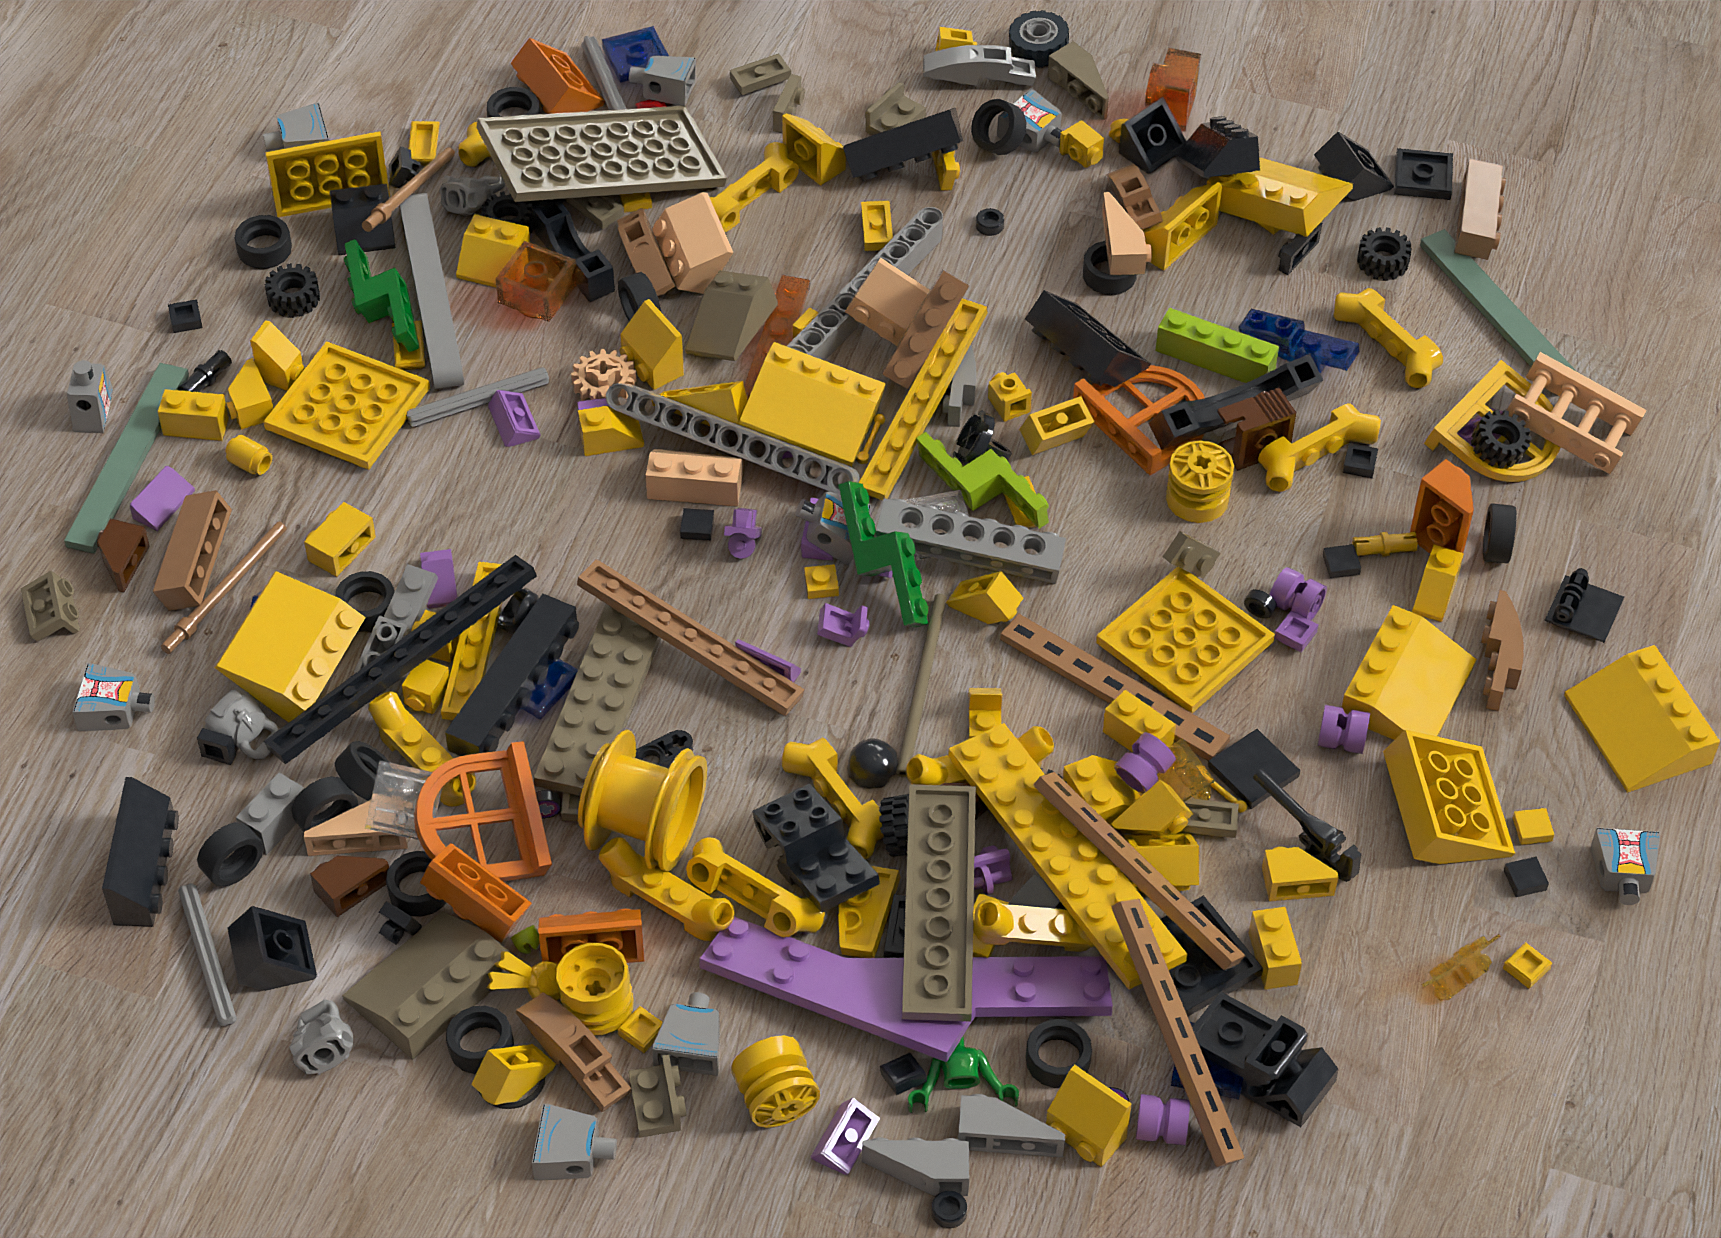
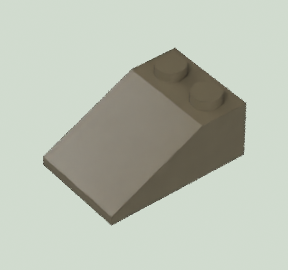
M720 270L705 289L685 349L686 353L736 361L778 305L769 278Z

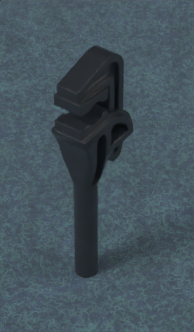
M1263 769L1258 770L1254 774L1253 779L1300 823L1303 832L1299 834V840L1306 846L1305 852L1338 873V878L1344 882L1350 881L1359 874L1362 854L1354 844L1341 855L1337 853L1342 848L1341 844L1346 840L1343 831L1309 814Z

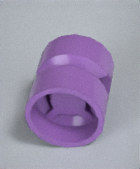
M1286 567L1277 577L1269 595L1276 601L1278 608L1282 610L1290 608L1291 611L1312 620L1325 599L1327 586L1313 579L1305 581L1303 574Z
M1325 705L1318 746L1336 749L1339 745H1342L1345 751L1363 754L1370 713L1352 710L1349 714H1346L1343 708Z
M1144 732L1132 745L1133 753H1125L1114 765V769L1119 777L1132 789L1141 794L1147 792L1158 782V773L1165 774L1176 761L1173 752L1160 739L1147 732Z
M1141 1094L1136 1140L1152 1142L1156 1141L1159 1136H1163L1167 1144L1185 1146L1190 1101L1187 1099L1170 1098L1166 1104H1163L1160 1097Z

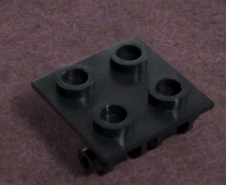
M1578 568L1571 573V576L1565 575L1545 621L1605 643L1625 597L1589 584L1588 572L1583 568Z

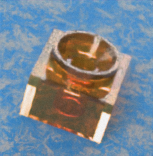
M1168 47L1164 64L1154 62L1147 84L1145 107L1164 97L1179 128L1185 132L1197 93L1201 53Z
M524 241L495 279L498 303L518 310L524 316L550 322L578 284L576 260Z

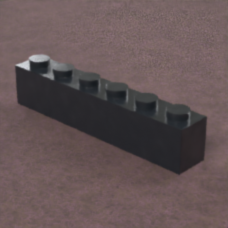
M542 593L445 731L447 750L449 752L465 756L496 751L499 739L505 731L508 732L512 728L515 716L519 710L528 705L537 684L541 685L544 682L548 668L553 661L557 662L568 639L575 637L579 629L575 606Z

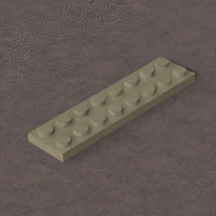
M607 604L601 614L536 770L534 786L581 796L587 773L597 752L604 744L612 743L615 737L626 728L661 638Z
M909 784L902 1019L971 1022L976 786Z

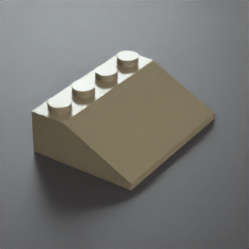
M442 911L343 994L342 997L343 1000L413 1060L446 1031L451 1019L460 1011L475 1006L494 990L487 988L491 981L488 976L489 972L509 974L508 971L495 966V963L501 960V952L508 950L487 932Z

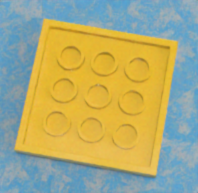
M326 341L263 421L264 427L268 431L369 470L407 420V411L416 408L428 392L430 383L425 378Z
M1176 567L1098 633L1096 643L1179 706L1194 713L1274 642L1275 634L1192 573Z

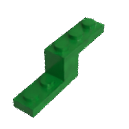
M352 240L345 243L347 256L344 257V262L350 272V277L347 279L354 293V298L351 301L358 315L362 314L368 323L390 315L395 325L391 330L398 344L402 343L409 353L419 349L420 346L408 287L395 267L371 277L368 257L357 241Z
M851 481L838 484L857 574L872 577L892 571L904 626L920 627L927 625L928 605L922 597L920 588L922 577L915 565L913 556L915 554V545L909 537V533L894 531L874 537L876 527L869 514V495L863 484Z

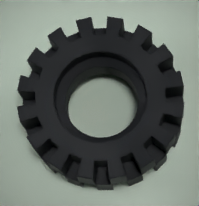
M505 191L500 192L499 197L496 194L491 195V200L487 198L485 205H482V216L529 227V233L533 231L532 203L530 204V201L515 202L511 194L505 195ZM506 215L516 216L509 220L500 219V217Z
M1381 227L1376 228L1375 233L1371 229L1367 232V235L1364 234L1360 240L1357 264L1360 263L1359 268L1361 271L1365 269L1367 276L1371 273L1374 274L1373 279L1377 280L1379 276H1383V281H1388L1389 276L1394 280L1398 278V274L1400 276L1404 275L1405 270L1407 271L1412 251L1411 242L1407 241L1405 234L1400 236V231L1398 230L1392 233L1390 232L1391 228L1386 227L1385 231H1382ZM1376 252H1388L1393 256H1382Z
M292 263L286 264V269L279 266L277 267L278 272L272 270L269 273L270 277H266L265 280L269 307H271L274 313L278 311L279 315L283 317L285 313H288V318H294V313H298L299 317L304 316V310L307 313L312 312V306L316 308L318 301H320L316 273L311 271L308 266L302 269V264H296L295 268H292ZM290 288H301L300 291L295 293L284 292Z
M1494 410L1493 413L1490 411L1486 413L1471 436L1473 438L1471 445L1476 446L1473 450L1475 454L1481 453L1480 459L1483 462L1486 458L1489 459L1488 465L1490 466L1498 463V468H1504L1505 465L1509 468L1514 463L1517 464L1530 446L1529 443L1532 437L1528 436L1531 432L1530 429L1524 428L1525 421L1521 420L1518 422L1516 420L1518 415L1513 414L1510 417L1508 416L1509 411L1506 410L1502 414H1500L1499 410ZM1492 433L1502 435L1509 441L1510 445L1499 442Z
M909 794L883 798L879 807V812L881 813L879 821L882 823L880 829L884 835L883 842L886 844V850L893 857L907 855Z

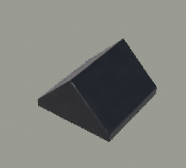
M1164 97L1159 98L1121 124L1119 154L1147 174L1173 158L1186 143V139Z

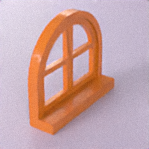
M1150 365L1145 371L1116 387L1103 383L1102 386L1095 383L1091 385L1084 378L1074 383L1073 399L1081 396L1094 420V424L1150 476L1170 464L1171 456L1178 447L1187 442L1200 441L1204 436L1203 434L1161 450L1137 428L1155 417L1161 410L1167 409L1183 399L1194 401L1205 398L1194 382L1174 370ZM1132 383H1159L1175 391L1152 403ZM1121 387H1124L1146 407L1128 419L1105 398V396Z
M524 741L513 742L507 750L471 754L451 759L439 766L427 778L416 800L414 823L420 844L431 860L446 848L436 831L470 827L477 862L500 880L510 881L539 877L547 873L552 865ZM500 770L509 808L475 813L466 774ZM459 777L467 814L433 818V805L438 792L449 781ZM512 821L520 860L486 864L478 825Z

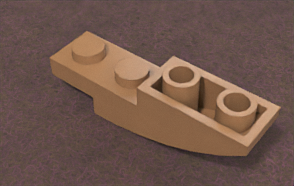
M1135 164L1106 174L1120 205L1140 229L1150 228L1154 224L1163 221L1161 212L1152 197L1150 187Z
M643 208L617 220L619 234L635 272L646 274L657 296L663 295L668 290L674 288L675 285L669 268L658 247L650 222Z
M1499 590L1497 602L1490 601L1486 619L1492 620L1491 626L1485 625L1481 643L1487 644L1484 657L1490 658L1488 670L1494 671L1493 677H1486L1483 695L1488 696L1486 709L1499 711L1504 688L1517 689L1524 657V642L1519 617L1513 602L1507 592Z
M543 992L516 1010L517 1016L557 1065L561 1062L601 1112L630 1093L631 1087L610 1063L612 1055L578 1018L555 999Z

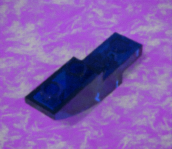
M1252 308L1238 326L1240 333L1279 346L1278 357L1289 362L1310 354L1320 373L1325 366L1347 371L1360 352L1359 343L1305 330L1304 321Z

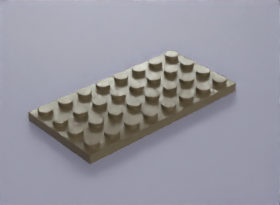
M686 106L478 118L476 125L515 202L724 187L727 180L726 175Z

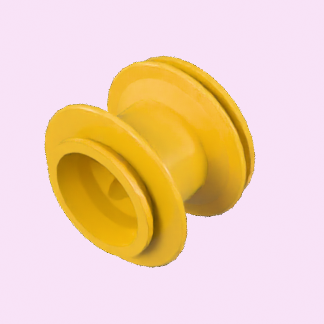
M626 729L620 732L612 743L604 744L597 752L582 788L578 808V823L580 828L584 829V841L588 850L594 851L600 848L611 832L614 831L645 841L644 857L648 869L651 870L658 865L661 870L670 871L679 862L694 831L706 788L707 761L703 756H695L693 751L688 748L682 750L675 757L669 768L635 758V736L632 731Z

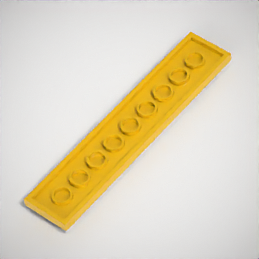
M1005 723L949 748L948 757L971 786H976L978 796L1128 990L1142 984L1112 911L1111 906L1120 901L1140 899L1168 970L1186 962V951L1124 873L1035 788L1034 783L1040 776L1045 774Z

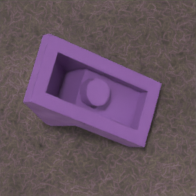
M451 549L420 553L421 568L436 573L438 576L436 585L428 600L427 608L445 607L457 598Z

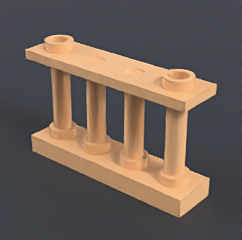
M1540 352L1525 377L1533 381L1525 397L1518 394L1515 395L1506 410L1509 411L1508 416L1518 415L1516 420L1518 422L1524 420L1526 423L1525 428H1529L1532 432L1611 474L1623 455V452L1615 448L1623 432L1631 436L1647 410ZM1544 388L1560 396L1551 412L1535 404ZM1570 402L1586 411L1578 427L1562 419ZM1597 417L1613 426L1605 442L1589 434Z

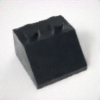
M1340 132L1334 134L1314 154L1320 163L1318 169L1324 176L1353 184V189L1346 196L1354 201L1384 193L1394 188V185L1370 151Z
M387 184L330 190L338 255H346L345 243L356 240L364 252L396 248L392 216L385 223L378 224L370 232L365 231L362 227V223L371 215V211L378 204L385 203L389 199Z
M251 906L227 927L238 984L267 991L314 980L317 977L305 920Z

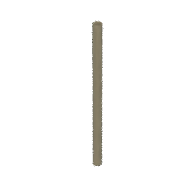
M936 594L934 596L896 774L900 777H907L906 767L909 760L913 757L947 600L944 594Z

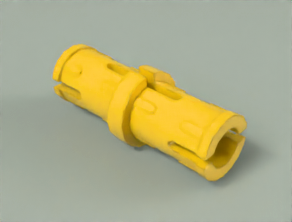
M1380 532V535L1352 538V544H1354L1357 556L1381 554L1384 557L1389 556V553L1417 551V538L1413 539V537H1416L1415 532L1402 534Z

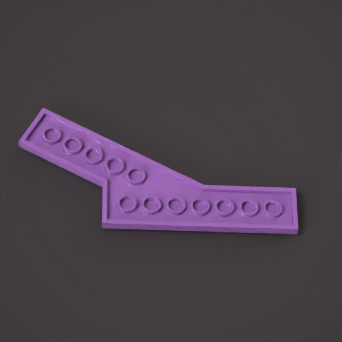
M735 916L731 925L725 930L719 931L700 957L701 969L945 1062L950 1058L974 1017L1112 1016L1113 1005L1107 961L1103 956L973 957L971 1022L902 1019L904 958H844L791 937L778 936L764 927Z

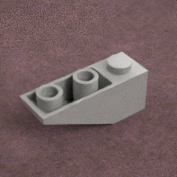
M882 1137L862 1140L863 1163L933 1196L943 1191H955L962 1196H968L969 1141H960L955 1138H946L941 1141H925L921 1138L888 1140Z

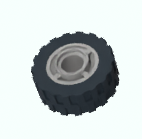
M1041 10L1023 13L1020 17L1015 18L1014 22L1010 25L1009 47H1011L1012 57L1033 60L1037 68L1048 66L1049 55L1069 44L1068 24L1060 15L1058 16L1053 12Z

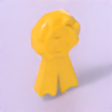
M502 951L501 960L497 961L495 966L508 971L509 974L499 972L488 973L491 980L487 986L488 989L526 988L532 999L543 992L555 1000L561 997L556 981L558 966L556 963L542 961L530 967L508 951Z

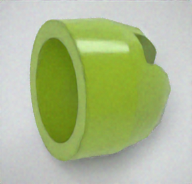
M534 925L521 930L510 938L514 946L524 954L531 953L530 946L537 950L540 944L539 933Z

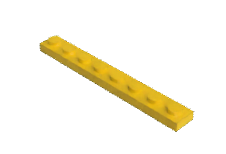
M963 298L961 299L925 360L859 483L863 484L869 496L880 500L889 497L917 445L916 438L923 434L988 314L986 306Z

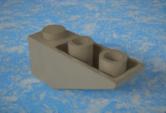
M1074 41L1049 55L1048 77L1068 91L1072 97L1077 98L1087 106L1091 112L1096 113L1105 120L1108 113L1109 97L1093 56Z

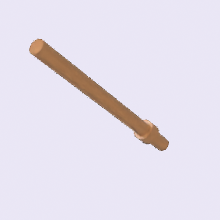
M447 147L385 203L378 204L371 211V215L362 223L363 229L370 232L378 224L385 223L401 203L455 156V151Z
M278 521L202 601L201 606H197L188 617H183L174 626L175 631L161 644V649L165 653L171 654L184 639L188 640L197 631L196 626L283 535L287 528L282 522Z

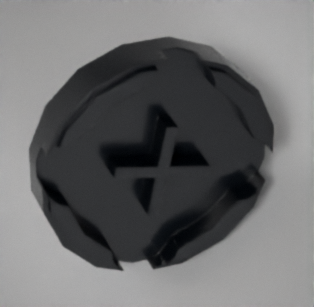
M983 410L978 411L979 416L975 414L971 416L958 435L956 445L960 447L958 453L953 452V458L956 457L964 467L992 449L999 457L1003 456L1008 461L1012 452L991 438L995 427L994 416Z

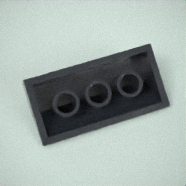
M954 107L843 145V149L853 178L861 176L862 181L878 176L877 170L887 167L888 171L891 172L905 167L904 161L914 158L915 163L930 159L932 158L930 152L941 149L942 154L957 150V143L962 142L963 137L958 114Z
M1225 116L1212 117L1210 122L1199 125L1177 152L1176 160L1204 178L1260 171L1258 136L1249 132V129H1244L1241 125L1235 124L1234 121L1227 120Z
M1043 290L1025 318L1033 326V333L1044 340L1048 338L1052 342L1050 344L1052 349L1062 355L1067 354L1070 357L1068 362L1082 371L1085 369L1089 372L1087 378L1099 386L1106 383L1116 387L1145 371L1151 365L1150 362L1079 304L1046 290Z
M125 777L102 890L113 925L154 927L156 914H160L162 911L163 898L160 891L161 886H166L168 881L166 861L167 858H171L173 855L174 844L171 835L172 830L178 829L179 813L173 809L169 796L133 777Z

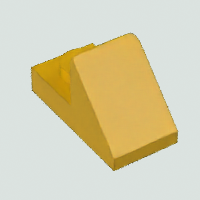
M969 688L970 739L1002 724L1001 688Z

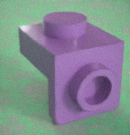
M825 603L820 609L817 635L852 647L868 631V608L861 605L853 614Z

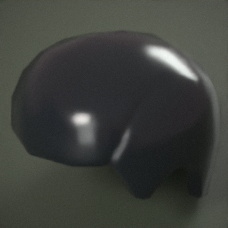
M527 588L518 590L504 607L497 625L505 631L514 634L539 599V596Z
M869 738L862 740L853 747L847 765L848 775L857 785L868 789L882 788L887 784L889 778L896 773L898 766L897 752L887 742L880 739Z

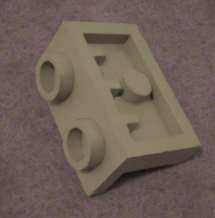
M898 82L894 87L886 90L876 103L871 104L865 112V132L875 135L922 119L926 116V107L904 96V84Z
M49 571L21 588L30 636L36 641L44 639L62 627H65L73 634L80 631L78 623L79 612L73 600L74 589L66 578L62 579L53 571Z
M669 1054L662 1055L663 1065L628 1070L639 1138L681 1131L680 1117L686 1116V1108L683 1095H676L675 1087L681 1086L677 1065L671 1066Z

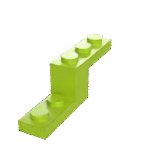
M927 432L916 438L919 456L972 511L1003 492L1039 529L1049 523L1047 512L1049 505L1042 494H1036L1030 488L1024 476L1017 475L1012 470L1005 457H999L990 449L963 467L956 457L951 458L947 454L940 440H934Z

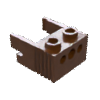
M1280 388L1270 390L1269 392L1264 391L1255 397H1250L1217 409V413L1225 424L1243 420L1237 423L1235 437L1218 444L1231 455L1237 471L1258 464L1259 454L1271 442L1284 436L1292 443L1297 412Z

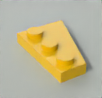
M871 866L878 873L880 884L839 904V940L842 955L875 958L892 906L893 896L896 894L901 878L899 870Z

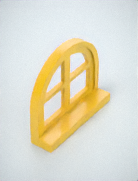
M1502 360L1433 428L1424 442L1432 451L1441 443L1473 470L1486 477L1506 482L1526 481L1542 474L1552 464L1561 448L1545 439L1541 451L1530 442V446L1525 453L1532 460L1521 464H1514L1509 468L1507 465L1504 468H1498V463H1495L1494 466L1488 465L1490 460L1487 458L1483 462L1480 459L1482 454H1475L1473 451L1474 447L1457 434L1476 414L1483 417L1489 411L1493 413L1485 404L1504 385L1515 394L1522 397L1526 396L1532 384ZM1541 393L1535 404L1551 412L1554 408L1553 405ZM1501 436L1498 439V441L1501 443H1504L1507 440L1503 436Z

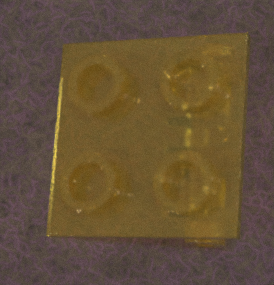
M1182 738L1168 747L1175 755L1176 761L1165 774H1157L1158 781L1161 780L1170 785L1183 802L1191 797L1209 800L1211 797L1209 785L1214 783L1215 780Z
M1497 934L1487 940L1482 935L1472 943H1467L1454 952L1452 958L1432 968L1428 972L1431 978L1421 985L1425 987L1432 983L1435 987L1434 995L1438 1000H1450L1455 994L1465 989L1468 984L1473 983L1475 979L1489 971L1492 961L1487 954H1481L1480 951L1501 936Z

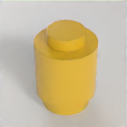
M244 435L232 438L225 449L228 462L251 474H264L272 463L273 457L268 452V449Z

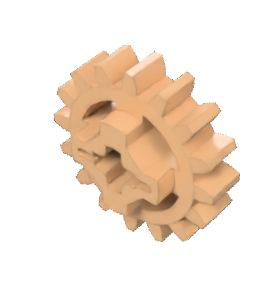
M601 349L598 355L593 351H589L590 357H579L580 364H574L573 372L571 373L575 394L580 393L582 401L588 398L591 400L606 398V392L613 384L634 385V382H636V370H634L633 361L627 362V355L625 354L617 357V350L606 354L605 349ZM622 389L618 397L627 399L628 394L626 390Z

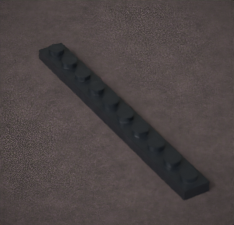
M515 554L266 739L264 743L267 749L284 764L290 762L536 578L537 574L534 567Z

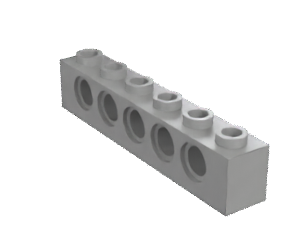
M885 498L875 537L894 531L909 533V537L914 542L916 554L998 572L1002 571L1003 573L1053 584L1057 582L1066 538L1059 537L1058 534L1053 532L1041 533L1029 530L1022 525L1009 526L989 518L981 520L968 517V515L962 512L949 513L940 511L930 505L917 506L908 504L902 499L890 500ZM909 522L915 524L917 527L908 528L903 524ZM942 529L947 533L944 535H939L935 533L934 530ZM965 536H973V537H975L977 540H976V541H968V540H966L964 537H965ZM1002 542L1008 547L999 548L995 543ZM1033 549L1037 551L1038 554L1031 555L1028 554L1025 550Z

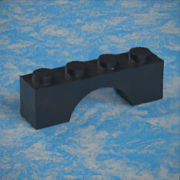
M548 199L532 206L533 231L586 299L592 302L615 292L613 266L599 249L590 252L584 246L574 227L571 214L559 199Z

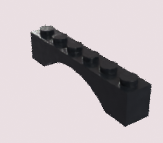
M1309 354L1285 363L1250 382L1204 399L1185 401L1161 410L1148 424L1161 450L1233 423H1224L1217 413L1219 408L1255 397L1264 391L1275 390L1276 388H1280L1287 400L1291 401L1309 394L1323 381V378Z

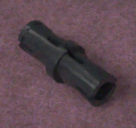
M217 350L206 363L199 364L194 369V373L178 386V390L201 392L206 386L213 385L216 382V377L232 364L230 356L223 350Z

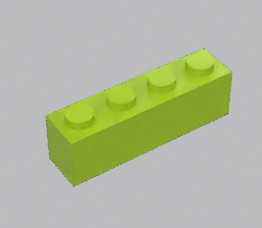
M1169 308L1158 326L1155 351L1247 383L1276 369L1279 346Z

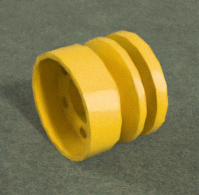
M1201 440L1187 442L1178 447L1171 456L1166 490V501L1169 509L1185 521L1195 523L1211 522L1221 517L1228 508L1234 471L1231 455L1223 447L1213 442Z
M586 943L573 948L563 956L557 966L556 973L562 1006L578 1018L593 1035H604L617 1030L632 1014L634 1004L629 969L624 955L615 947L604 943Z
M783 1035L757 1041L737 1055L731 1065V1073L739 1091L744 1095V1103L749 1109V1115L757 1126L770 1128L791 1123L806 1115L815 1107L820 1099L819 1087L814 1081L812 1072L807 1068V1060L799 1042L793 1037Z

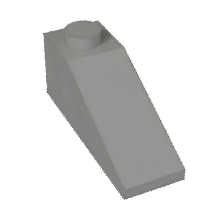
M983 1094L961 1095L958 1140L969 1141L970 1151L1063 1157L1064 1133L998 1098L987 1097Z

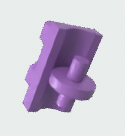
M734 509L732 524L725 526L724 535L731 536L728 542V549L734 557L740 559L749 557L756 547L754 539L761 537L762 527L755 526L757 510Z
M995 845L984 847L980 851V855L974 856V890L982 888L985 895L992 894L994 892L993 885L1012 880L1009 861L1010 853L1007 848L998 850Z

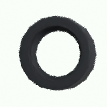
M521 87L500 89L492 94L487 101V118L503 117L498 113L511 107L526 109L529 112L525 115L540 114L539 101L536 95L528 89Z
M991 99L983 103L975 112L971 133L974 142L979 148L996 155H1007L1016 150L1022 143L1026 134L1027 122L1023 111L1018 106L1002 99ZM1005 111L1009 117L1008 130L1001 140L993 143L989 138V126L997 114Z
M272 215L250 217L243 221L235 231L234 239L238 256L247 266L256 269H268L278 266L291 254L290 231L287 224L278 217ZM263 235L279 238L278 242L265 248H254L247 245L249 241Z
M1106 240L1097 242L1088 248L1083 262V279L1087 286L1096 292L1108 295L1124 293L1133 287L1137 280V274L1110 275L1100 272L1094 267L1097 263L1108 261Z
M638 272L621 278L618 281L620 302L629 322L643 302L648 299L661 311L655 289L646 274Z
M1495 503L1489 505L1483 536L1484 561L1505 564L1510 562L1516 533L1517 512L1515 506Z
M360 571L349 575L340 582L335 591V597L342 599L345 603H348L355 595L363 592H374L384 597L383 603L368 611L356 610L365 617L358 631L369 632L373 630L378 617H384L395 590L391 581L384 575L373 571Z
M351 742L336 758L334 763L336 772L347 787L367 801L386 797L399 781L397 772L387 758L377 749L364 742Z
M330 776L321 778L309 784L296 797L291 809L292 817L302 831L305 832L357 807L358 799L340 777ZM334 801L326 810L316 814L326 804Z
M243 822L230 823L215 831L204 842L197 857L198 867L215 885L230 886L248 876L257 866L264 851L263 842Z
M413 851L403 854L394 860L387 871L386 884L391 904L410 916L423 917L434 914L446 904L444 900L436 899L429 893L413 896L401 892L399 888L402 879L409 874L426 871L432 860L425 851Z
M486 1005L472 1006L460 1011L451 1019L446 1029V1043L453 1063L462 1071L472 1074L477 1073L488 1050L514 1047L512 1029L506 1015L497 1008ZM488 1027L497 1030L500 1034L498 1042L484 1051L470 1052L462 1049L460 1046L461 1039L468 1032L477 1028Z
M1050 1019L1038 1024L1030 1033L1026 1045V1065L1032 1077L1041 1084L1052 1088H1060L1068 1072L1074 1066L1072 1064L1068 1067H1054L1040 1059L1038 1053L1040 1046L1050 1040H1063L1075 1046L1079 1051V1058L1074 1064L1088 1073L1092 1057L1091 1039L1078 1024L1065 1019Z

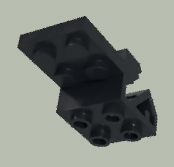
M810 783L752 811L755 826L767 850L776 846L782 848L783 855L777 860L779 872L791 886L797 884L821 912H825L880 884L878 873L845 838L842 818Z
M1223 992L1216 996L1192 1026L1203 1056L1243 1078L1241 1095L1299 1127L1303 1126L1337 1080L1338 1067L1323 1047L1302 1050L1308 1037L1304 1027L1282 1015L1275 1021Z

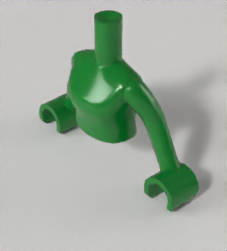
M963 1036L947 1062L933 1057L927 1075V1082L923 1084L921 1090H914L908 1096V1111L912 1113L913 1104L917 1102L924 1105L925 1112L928 1111L929 1095L938 1080L940 1068H942L944 1074V1086L949 1089H965L979 1085V1064L981 1074L1001 1101L1005 1097H1011L1015 1101V1107H1017L1019 1090L1012 1084L1002 1085L993 1072L983 1051L972 1047H965Z

